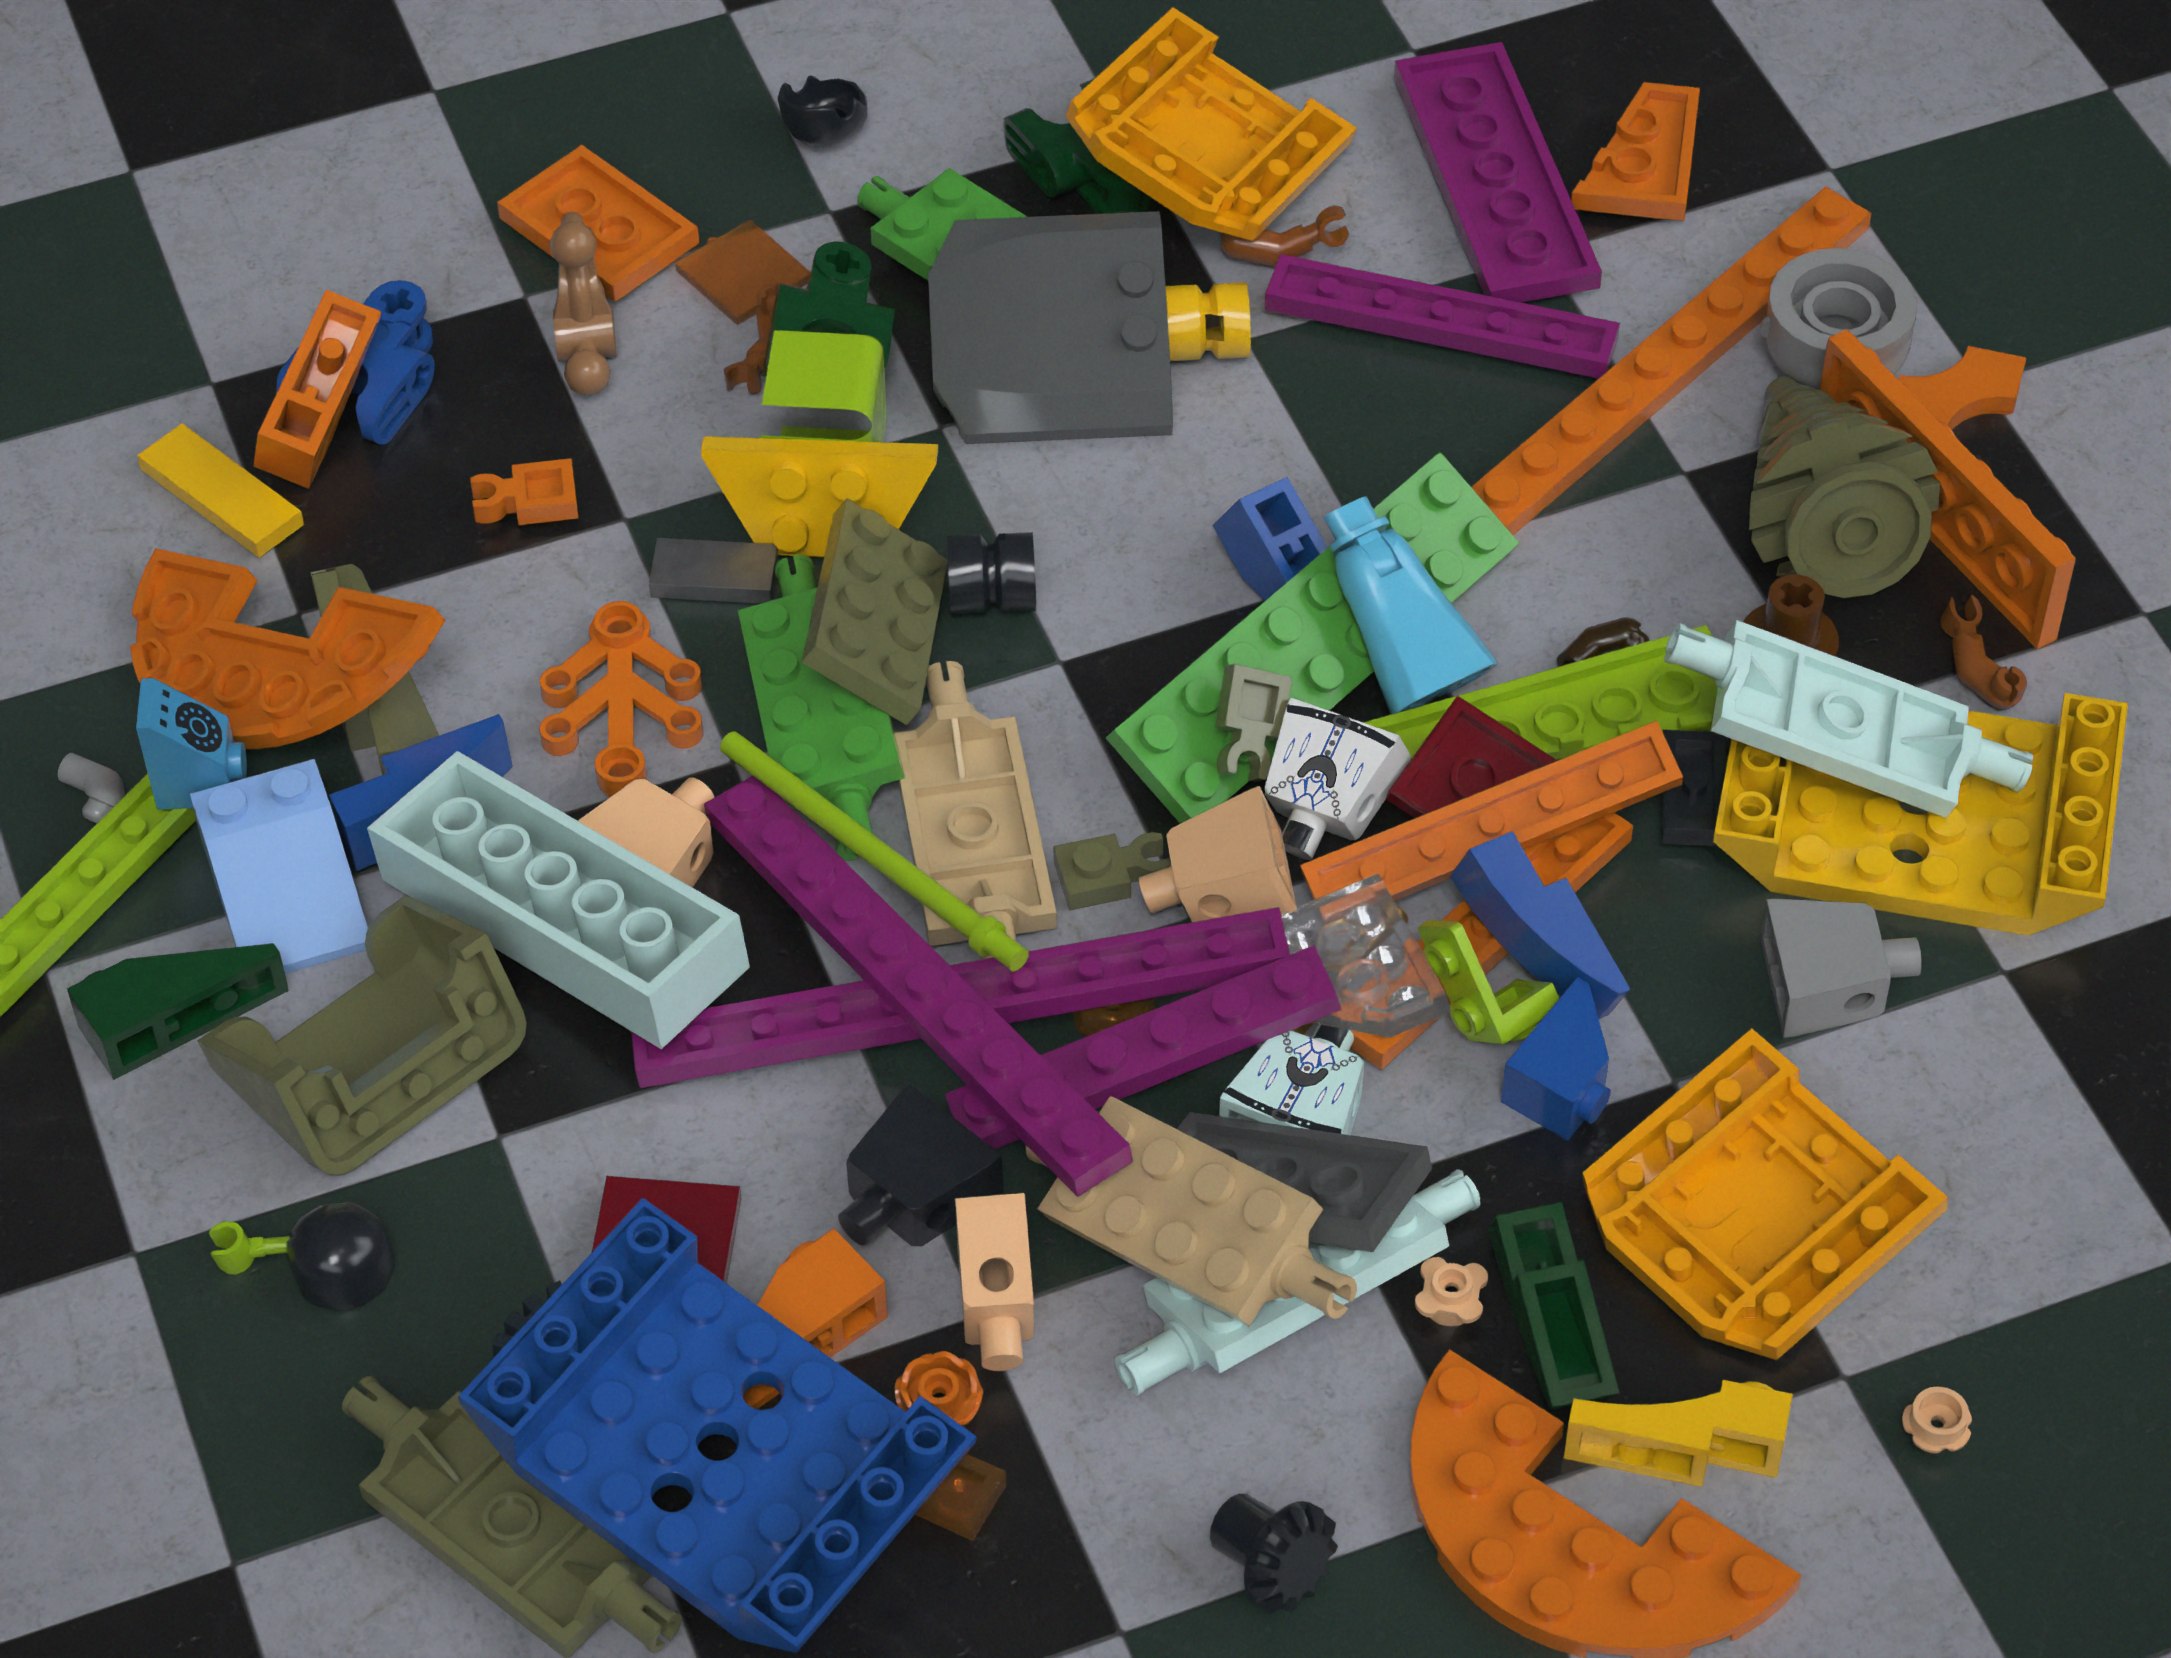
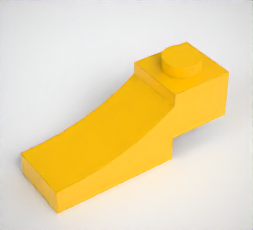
M1723 1380L1721 1392L1674 1403L1624 1405L1574 1398L1568 1423L1564 1459L1703 1487L1707 1464L1777 1478L1793 1394L1773 1390L1771 1387L1758 1382L1736 1383Z

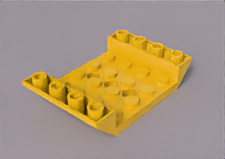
M2064 693L2057 725L1968 710L1967 724L1981 729V737L2022 752L2032 753L2033 761L2030 763L2032 771L2026 785L2020 792L2012 791L2006 786L1969 773L1966 777L1962 778L1958 804L1947 818L1932 812L1925 814L1909 813L1900 806L1903 803L1902 801L1731 739L1713 842L1770 892L1821 901L1866 903L1874 908V910L2029 936L2104 907L2128 703ZM1900 849H1909L1921 855L1923 861L1913 864L1904 863L1896 859L1892 853Z

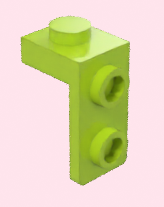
M1427 920L1418 926V932L1425 945L1423 949L1425 961L1430 970L1440 978L1451 1003L1449 1007L1450 1016L1455 1026L1466 1036L1468 1041L1504 1045L1508 1041L1524 1039L1529 1036L1541 1019L1560 999L1552 982L1520 979L1514 980L1493 994L1461 923Z

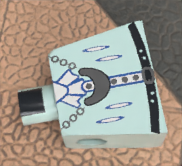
M1324 1019L1319 1022L1311 1038L1290 1030L1266 1040L1224 1090L1220 1097L1219 1116L1351 1135L1361 1101L1364 1061L1359 1055L1348 1052L1354 1041L1353 1033L1339 1021Z

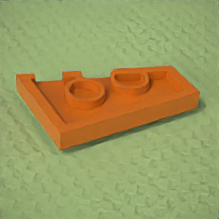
M1644 82L1618 121L1616 133L1606 148L1601 147L1593 159L1592 170L1584 181L1580 180L1573 190L1571 201L1575 210L1684 221L1700 88Z

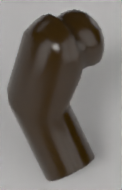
M1622 617L1586 628L1558 655L1557 664L1560 667L1602 655L1615 647L1619 650L1648 642L1650 639L1647 634L1640 630L1639 627L1642 625L1640 622L1630 617Z

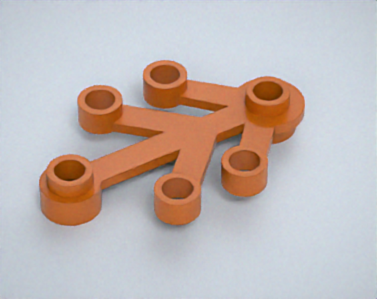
M614 601L600 607L589 626L590 641L560 666H554L545 670L539 679L541 696L544 703L553 708H565L560 713L547 716L539 726L542 747L550 755L564 756L573 752L579 743L578 731L608 707V746L597 754L595 758V772L598 787L609 797L635 779L647 780L644 754L639 748L634 746V705L665 726L666 738L674 747L682 749L691 748L697 745L703 738L702 717L699 711L690 706H681L671 699L687 701L699 695L702 690L699 665L690 659H680L651 639L650 623L647 617L636 605L626 601ZM633 658L664 676L665 690L671 698L633 673ZM607 660L608 673L578 697L577 682ZM682 677L690 678V680L685 682L675 681ZM556 685H566L563 689H552ZM680 725L692 726L689 729L680 730L676 728ZM557 732L567 733L562 737L551 736L552 734Z

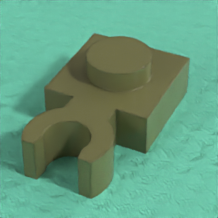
M1238 664L1225 666L1215 728L1232 732L1230 743L1225 745L1218 755L1217 769L1219 774L1226 776L1236 773L1238 758L1240 754H1244L1248 757L1251 765L1249 781L1259 782L1267 779L1271 766V757L1264 746L1265 740H1278L1289 701L1292 677Z
M1156 832L1142 834L1135 838L1131 845L1119 847L1115 833L1053 846L1054 865L1069 911L1131 898L1132 882H1139V877L1171 866L1170 858L1159 861L1147 860L1150 857L1163 855V837L1161 833Z

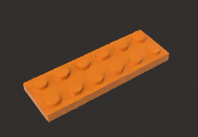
M1848 329L1829 337L1820 390L1830 395L1837 403L1847 402L1851 406L1864 409L1859 412L1878 417L1888 422L1885 425L1901 429L1913 435V437L1906 439L1907 443L1917 442L1925 447L1938 471L1929 475L1940 482L1938 510L1931 513L1930 540L2037 650L2056 641L2076 560L2071 554L2069 547L2063 540L2054 537L2032 515L2028 505L2023 500L2016 498L1993 475L1989 466L1984 461L1977 459L1955 437L1952 429L1946 423L1939 421L1918 400L1914 391L1908 385L1902 384L1881 363L1879 357L1871 348L1865 347Z

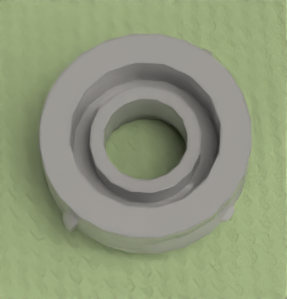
M1819 249L1796 257L1777 272L1770 287L1766 317L1760 326L1761 335L1766 339L1769 354L1777 367L1799 384L1810 386L1816 390L1820 389L1828 338L1846 329L1865 347L1871 348L1877 354L1881 363L1894 375L1904 364L1911 348L1918 299L1907 277L1893 264L1882 258L1853 249Z

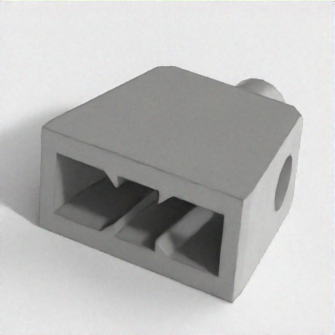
M1793 899L1766 900L1760 942L1783 1038L1795 1037L1876 1018L1885 1010L1890 978L1919 976L1921 973V951L1917 938L1882 940L1875 910L1866 903Z

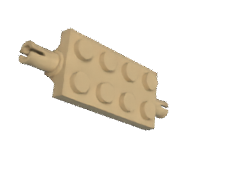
M946 661L949 680L944 681L940 662L934 663L928 667L925 682L932 708L927 720L916 730L895 733L905 778L898 780L913 863L984 918L994 916L1006 926V934L1016 942L1015 934L1056 929L1057 913L1016 717L990 720L976 711L975 706L968 702L962 665L958 662ZM921 903L930 946L969 941L966 936ZM988 955V956H985V957L980 956V959H981V960H982V959H987V958H993L991 955Z
M1112 1096L1108 1098L1099 1114L1130 1144L1133 1162L1078 1197L1057 1177L1037 1208L1050 1221L1247 1326L1251 1325L1264 1303L1280 1297L1284 1299L1296 1297L1323 1311L1325 1315L1337 1319L1344 1315L1348 1308L1333 1300L1335 1295L1332 1293L1352 1303L1357 1292V1283L1354 1278L1341 1274L1313 1260V1255L1308 1249L1309 1231L1323 1211V1208L1312 1197ZM1026 1145V1155L1029 1160L1046 1166Z

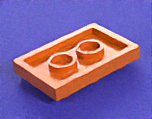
M580 145L497 202L499 218L553 258L554 256L550 249L553 232L560 226L563 215L571 211L579 213L583 217L584 224L591 228L596 238L597 249L594 259L598 277L604 287L605 296L614 302L624 297L699 244L698 226L583 145Z

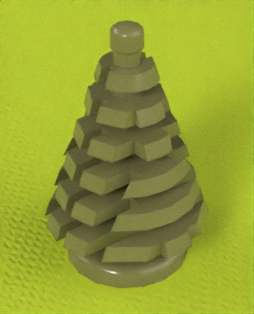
M1778 377L1773 380L1765 392L1767 402L1762 416V423L1764 424L1760 433L1757 467L1750 501L1749 530H1752L1751 541L1763 563L1788 556L1790 561L1778 565L1777 576L1782 577L1792 574L1807 576L1815 580L1822 587L1824 594L1841 598L1871 595L1898 582L1919 562L1931 537V513L1938 510L1940 482L1929 476L1938 471L1927 449L1917 442L1908 444L1906 439L1913 437V435L1901 429L1885 425L1888 422L1878 417L1859 412L1864 409L1851 406L1847 402L1837 403L1830 395L1820 389L1816 390L1810 386L1799 384L1794 379L1788 377Z

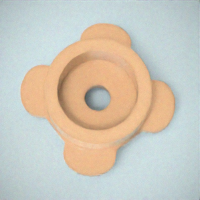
M1432 1257L1423 1262L1420 1274L1425 1281L1423 1291L1415 1297L1417 1311L1425 1317H1430L1436 1323L1445 1326H1458L1477 1321L1483 1312V1305L1479 1301L1480 1289L1488 1283V1273L1485 1268L1477 1263H1469L1466 1266L1455 1263L1447 1264L1440 1257ZM1449 1286H1454L1458 1289V1292H1448L1445 1289Z

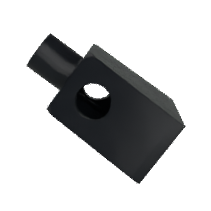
M909 1084L900 1092L849 1154L846 1161L848 1190L854 1201L839 1213L838 1220L846 1234L860 1245H866L885 1227H888L909 1245L923 1246L956 1225L955 1198L1003 1194L1002 1155Z

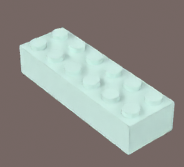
M458 751L367 827L383 881L416 900L486 932L493 948L660 1049L666 1046L750 968L740 917L737 913Z

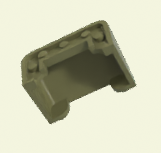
M405 895L382 911L371 922L366 932L365 948L375 972L277 1042H274L270 1032L263 1024L249 1017L231 1018L197 1040L208 1063L216 1074L308 1164L330 1175H344L360 1166L509 1058L520 1047L525 1037L527 1022L524 1011L487 933L408 895Z

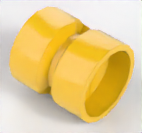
M1247 282L1213 284L1208 293H1203L1197 285L1165 286L1170 361L1200 360L1205 351H1211L1217 359L1250 357L1251 326ZM1205 314L1219 316V327L1206 329Z

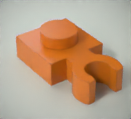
M571 458L512 465L513 478L502 479L494 474H479L470 478L473 499H478L473 500L475 522L493 523L509 513H517L518 525L578 518Z

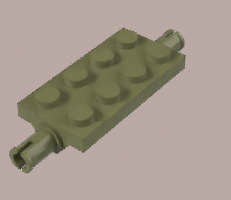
M366 1376L358 1382L359 1386L367 1391L366 1396L354 1387L350 1389L342 1403V1411L381 1439L385 1451L379 1466L359 1484L362 1499L562 1657L569 1658L609 1619H612L643 1643L651 1653H657L665 1647V1643L658 1638L659 1634L669 1641L675 1637L682 1624V1616L677 1611L668 1608L641 1587L651 1574L518 1476L460 1405L458 1396L461 1394L460 1391L456 1392L441 1408L424 1410L418 1406L408 1407L382 1387L372 1376Z

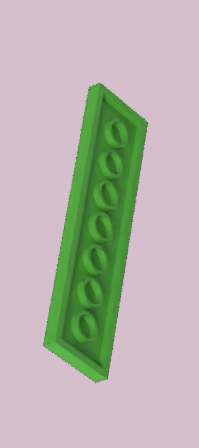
M1441 452L1373 508L1378 519L1387 517L1390 525L1385 531L1393 528L1406 540L1429 575L1451 603L1519 544L1518 540ZM1330 547L1325 549L1106 737L1109 743L1180 824L1227 801L1249 781L1251 765L1248 757L1244 754H1240L1238 758L1236 773L1225 776L1219 774L1217 769L1218 755L1222 748L1230 743L1232 732L1215 728L1225 666L1238 664L1292 677L1289 700L1294 698L1328 711L1374 672L1363 636L1340 587L1336 573V556ZM1265 740L1264 746L1270 754L1271 761L1277 740Z

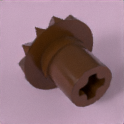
M1792 574L1776 579L1770 585L1767 604L1754 609L1743 621L1746 624L1837 657L1839 636L1833 622L1822 612L1825 599L1823 589L1815 580L1807 576Z

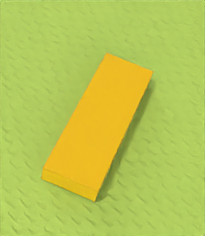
M183 423L137 455L141 471L258 558L304 525L301 510Z

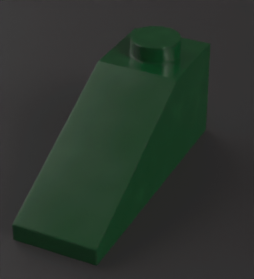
M274 943L129 958L105 970L93 972L83 981L67 988L78 1028L113 1080L213 1030L223 1022L239 1017L289 991L281 955Z

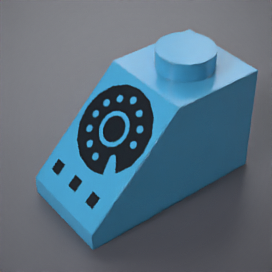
M155 678L141 679L136 730L157 810L193 808L190 797L191 793L246 778L247 757L244 742H234L228 716Z

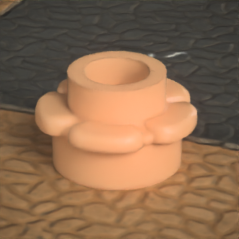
M1927 1388L1916 1396L1913 1405L1906 1406L1902 1416L1903 1428L1907 1433L1913 1435V1443L1923 1451L1933 1454L1940 1453L1945 1449L1957 1451L1966 1445L1971 1436L1968 1426L1971 1424L1972 1417L1968 1405L1961 1395L1949 1388ZM1931 1421H1939L1944 1426L1936 1428L1931 1424Z

